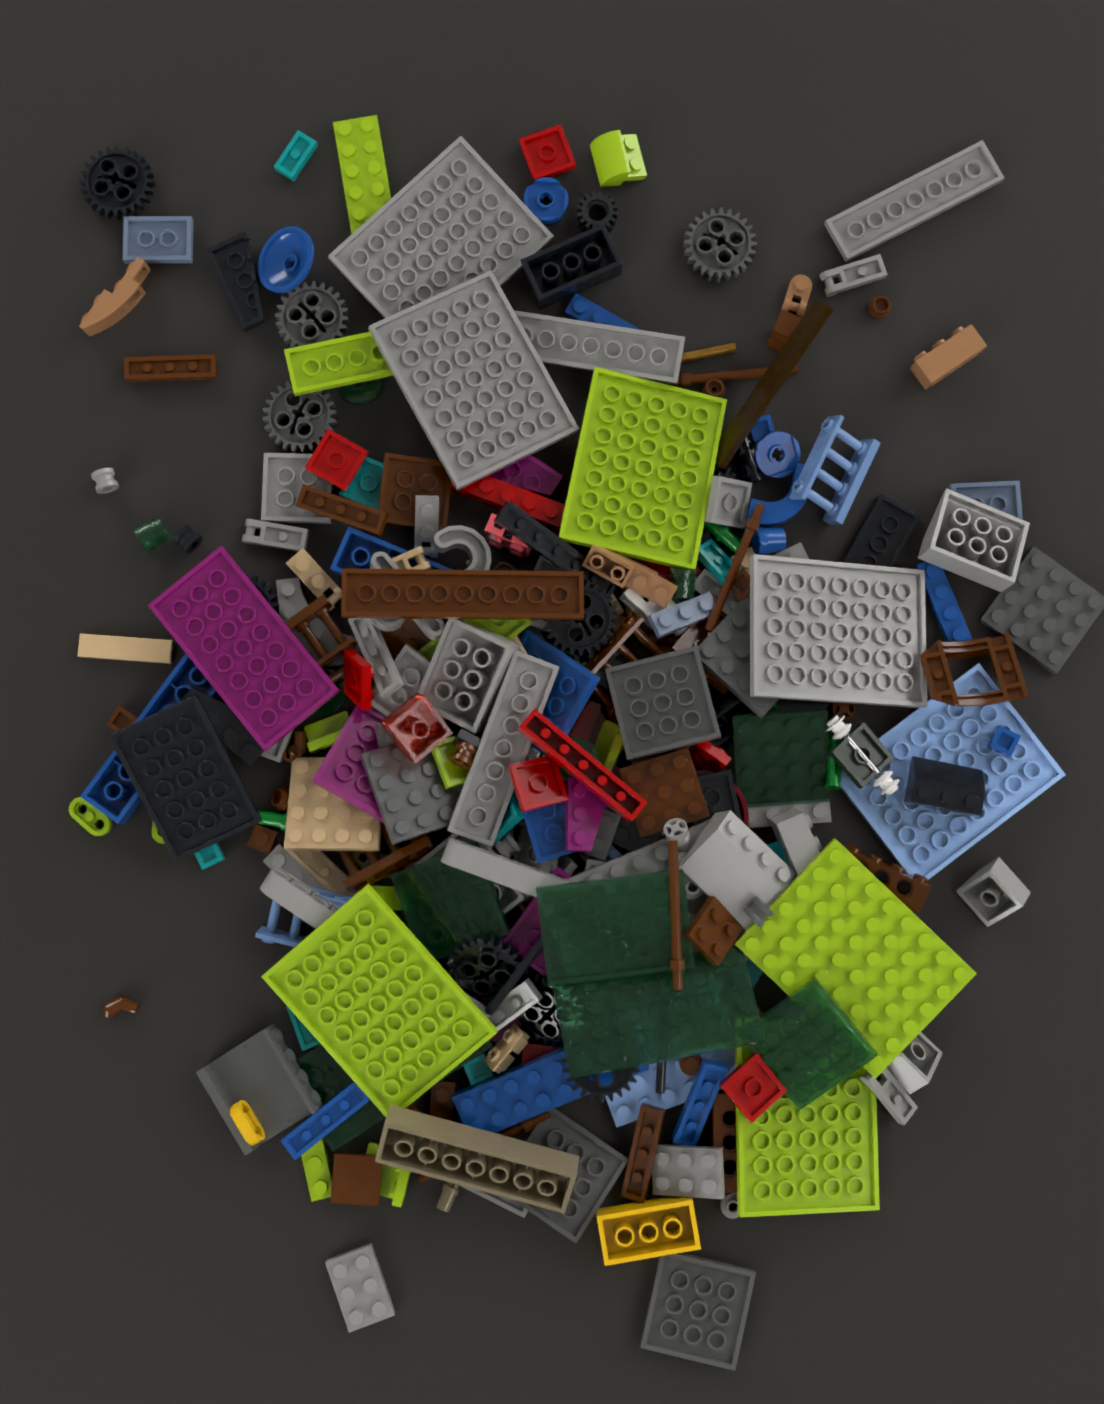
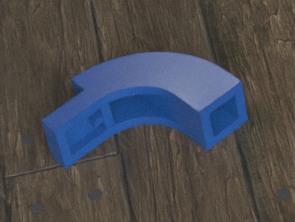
M798 463L796 465L788 495L782 500L765 502L751 499L748 505L746 521L751 517L756 503L765 505L759 520V527H778L791 520L808 499L807 497L806 500H791L789 498L792 486L798 480L805 464Z

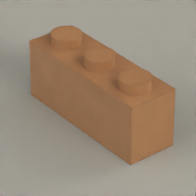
M972 324L966 328L962 326L957 328L950 334L951 338L946 341L944 338L939 340L932 346L933 350L928 353L923 351L914 358L915 362L910 370L925 390L981 354L987 347Z

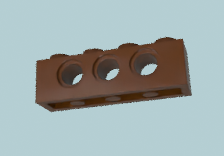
M847 844V847L844 846L857 860L862 861L873 875L878 871L886 872L888 877L882 883L909 909L920 913L931 889V885L927 882L928 879L917 873H914L913 876L905 873V868L894 863L889 866L883 863V859L877 855L870 853L867 856L860 853L861 849L852 844ZM900 881H907L910 887L907 891L902 892L896 888L897 884Z
M719 1090L711 1108V1147H723V1164L727 1160L735 1162L731 1170H724L725 1193H737L736 1105L723 1090ZM726 1111H733L735 1116L733 1120L727 1122L723 1120L724 1113ZM726 1136H734L735 1140L732 1145H723V1139Z

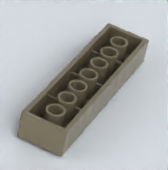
M390 1105L375 1162L565 1214L577 1177L579 1156Z

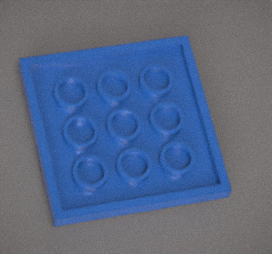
M526 630L520 642L527 654L559 666L542 715L568 736L601 678L531 630ZM531 742V746H532V747H534L536 750H538V751H539L540 753H542L543 755L547 756L543 751H541L537 746H535V745Z

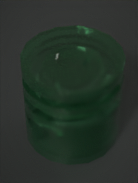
M159 515L156 516V519L152 518L151 522L148 520L133 528L137 539L147 553L161 546L162 542L165 544L167 540H172L168 527Z
M669 567L671 572H669L668 576L671 578H668V581L678 586L673 597L694 598L696 581L693 579H696L694 573H696L697 569Z

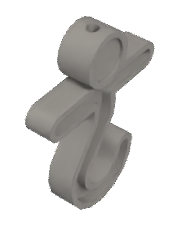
M463 525L448 526L435 534L432 542L434 550L439 553H445L457 548L464 550L470 557L471 563L465 570H489L492 561L490 547L485 538L476 530ZM378 551L371 557V569H399L385 552ZM370 618L375 627L386 632L400 628L406 620ZM412 619L423 633L432 640L439 639L445 628V623L442 619Z

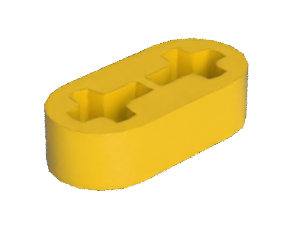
M240 1100L233 1104L229 1110L230 1115L245 1141L249 1145L254 1146L264 1140V1129L250 1105L245 1100Z

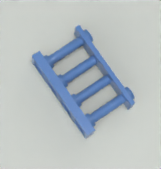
M842 415L828 416L822 423L818 438L798 480L793 484L792 492L789 496L791 500H806L807 497L825 509L826 513L823 521L829 525L843 524L881 444L876 439L858 441L841 429L840 426L844 419ZM835 436L854 449L851 461H848L830 448ZM825 457L845 469L841 482L821 469ZM816 477L835 489L831 502L811 489Z
M310 887L325 897H321V899H327L339 908L352 898ZM272 900L267 927L261 926L256 932L255 937L262 939L265 943L297 946L306 938V936L299 935L302 919L293 915L290 932L276 929L281 905Z

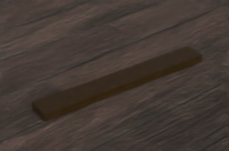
M817 299L813 301L720 438L716 457L717 465L723 469L727 467L833 312L831 307Z

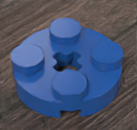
M543 177L535 180L530 187H527L524 193V204L542 224L557 223L563 219L568 209V193L556 179ZM544 197H549V201H552V203L548 205L540 203V200H544Z
M782 431L766 433L757 440L754 446V461L757 468L763 474L774 478L785 477L792 473L797 465V461L801 457L798 441L790 434ZM776 448L779 451L782 450L783 453L779 455V460L772 457V453H774Z

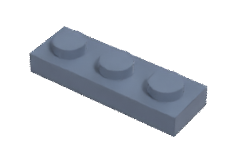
M707 592L650 614L648 620L657 638L708 619L715 600L711 592Z

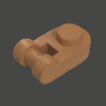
M799 274L792 278L781 310L787 312L790 310L796 312V315L803 317L812 290V282L809 277ZM792 298L800 300V304L793 302Z

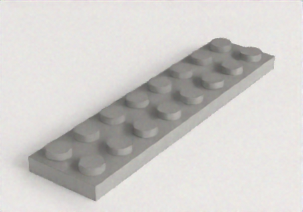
M981 140L827 219L824 225L844 261L847 262L1001 183L1004 180V176L984 141Z
M514 310L541 361L545 364L593 371L595 367L647 380L678 384L685 344L684 336Z
M514 651L447 831L493 847L514 790L508 767L511 764L524 762L531 745V741L517 731V729L534 708L541 714L543 713L559 666L523 652Z

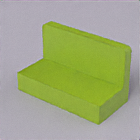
M347 711L304 727L309 741L307 746L310 752L315 753L333 746L349 719Z
M605 720L591 756L612 772L614 765L617 766L624 745L619 725Z

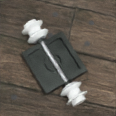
M844 715L832 717L826 723L828 725L826 731L832 730L834 732L833 739H842V741L829 752V755L859 789L863 788L873 778H876L873 786H880L882 788L880 795L886 793L889 796L899 788L897 784L900 780H893L891 778L892 771H882L894 759L891 753L864 722L860 723L849 733L852 724H845L843 722Z

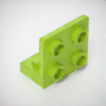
M370 1142L366 1154L377 1155L379 1143ZM382 1164L380 1196L393 1199L392 1206L401 1208L411 1172Z

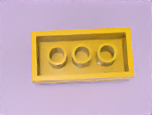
M667 1196L645 1200L644 1203L632 1202L599 1208L596 1212L605 1266L701 1249L692 1197Z

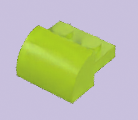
M615 130L602 134L591 142L590 149L600 187L620 186L624 181H639L647 177L636 134L621 135L620 130Z

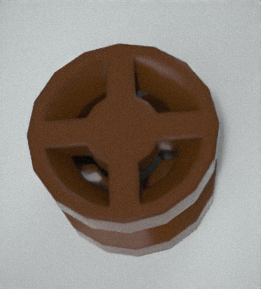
M832 702L829 707L830 715L832 717L844 715L843 721L851 718L856 710V706L853 703Z
M458 741L455 746L456 751L451 754L449 760L457 767L469 770L477 748L468 742Z

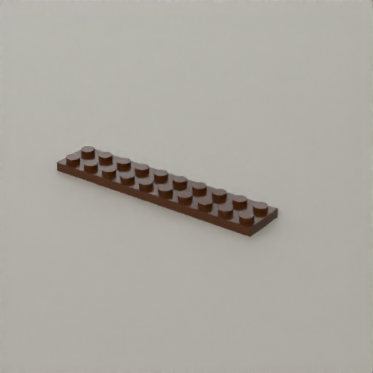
M342 568L341 617L583 620V571Z

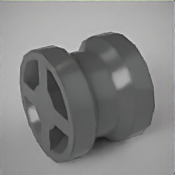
M759 897L754 899V903L750 907H746L743 910L760 928L764 925V920L767 917L774 915V912Z

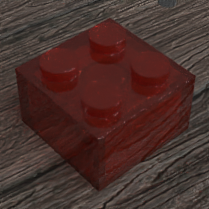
M415 693L379 722L404 757L414 763L419 762L453 733L428 697L419 693Z

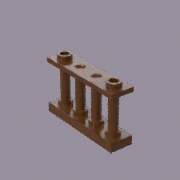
M324 595L285 621L293 633L297 631L303 633L319 656L320 660L317 663L322 669L344 655V649L353 648L356 650L355 646L358 644L354 637L347 640L331 618L329 608L332 607V604ZM315 618H321L339 644L330 653H327L309 627L311 625L310 622Z
M633 613L623 619L621 627L613 634V637H610L607 641L608 644H604L584 667L594 674L600 668L605 671L606 668L613 667L607 660L616 650L628 663L638 661L635 655L623 644L631 634L651 652V657L669 653L671 648L663 644L658 647L639 627L644 619ZM597 684L593 693L605 704L601 713L615 723L617 716L613 700Z
M381 822V832L391 850L390 855L381 859L378 858L376 851H365L370 864L367 868L358 870L350 852L339 851L349 872L348 878L343 880L346 889L355 894L368 883L371 885L424 856L435 848L433 841L428 835H422L413 838L411 843L405 847H400L399 844L392 845L385 824Z

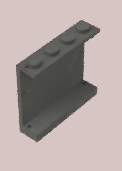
M274 1024L266 1027L196 1072L244 1155L249 1154L259 1145L309 1114H314L323 1106L318 1092L311 1087L306 1072L299 1067L294 1052L287 1047L283 1040L282 1032L278 1028L276 1029ZM240 1100H245L250 1105L265 1132V1139L254 1146L249 1145L245 1141L230 1115V1107Z

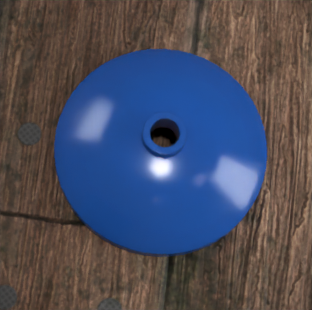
M287 226L276 231L267 240L258 260V275L264 287L274 293H286L304 281L312 267L314 258V246L309 234L299 227Z

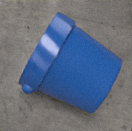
M761 526L751 539L753 551L758 555H766L785 550L786 535L782 527L763 528Z

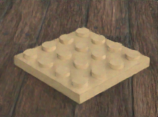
M296 757L292 762L284 849L297 851H379L381 821L311 782L325 757Z

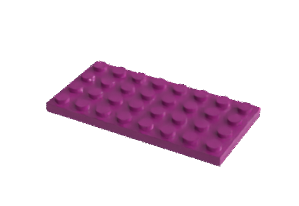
M223 546L217 548L148 605L264 751H268L340 692L334 682Z

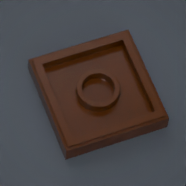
M334 1153L330 1203L379 1206L382 1164L375 1162V1154Z

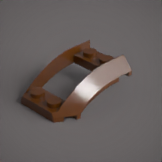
M1009 633L994 638L986 637L959 642H941V640H938L931 648L920 655L921 665L932 700L952 706L968 707L1004 703L1028 698L1029 696ZM989 655L999 691L957 695L947 660Z

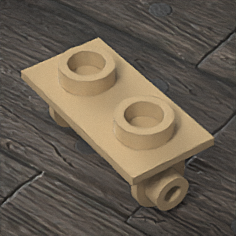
M513 1023L504 1032L503 1037L495 1047L490 1049L484 1061L493 1072L495 1071L498 1074L502 1071L505 1072L515 1059L510 1052L514 1051L516 1054H519L529 1043L528 1039L530 1036L525 1031H522L516 1023Z

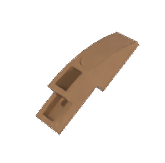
M137 256L135 261L128 265L126 274L122 280L115 284L113 293L104 289L101 294L96 296L92 308L83 315L79 325L85 334L93 336L110 328L123 319L146 294L141 284L151 271L144 260Z
M594 544L582 564L583 567L621 588L626 586L664 608L668 606L678 588L675 584L658 576V572Z

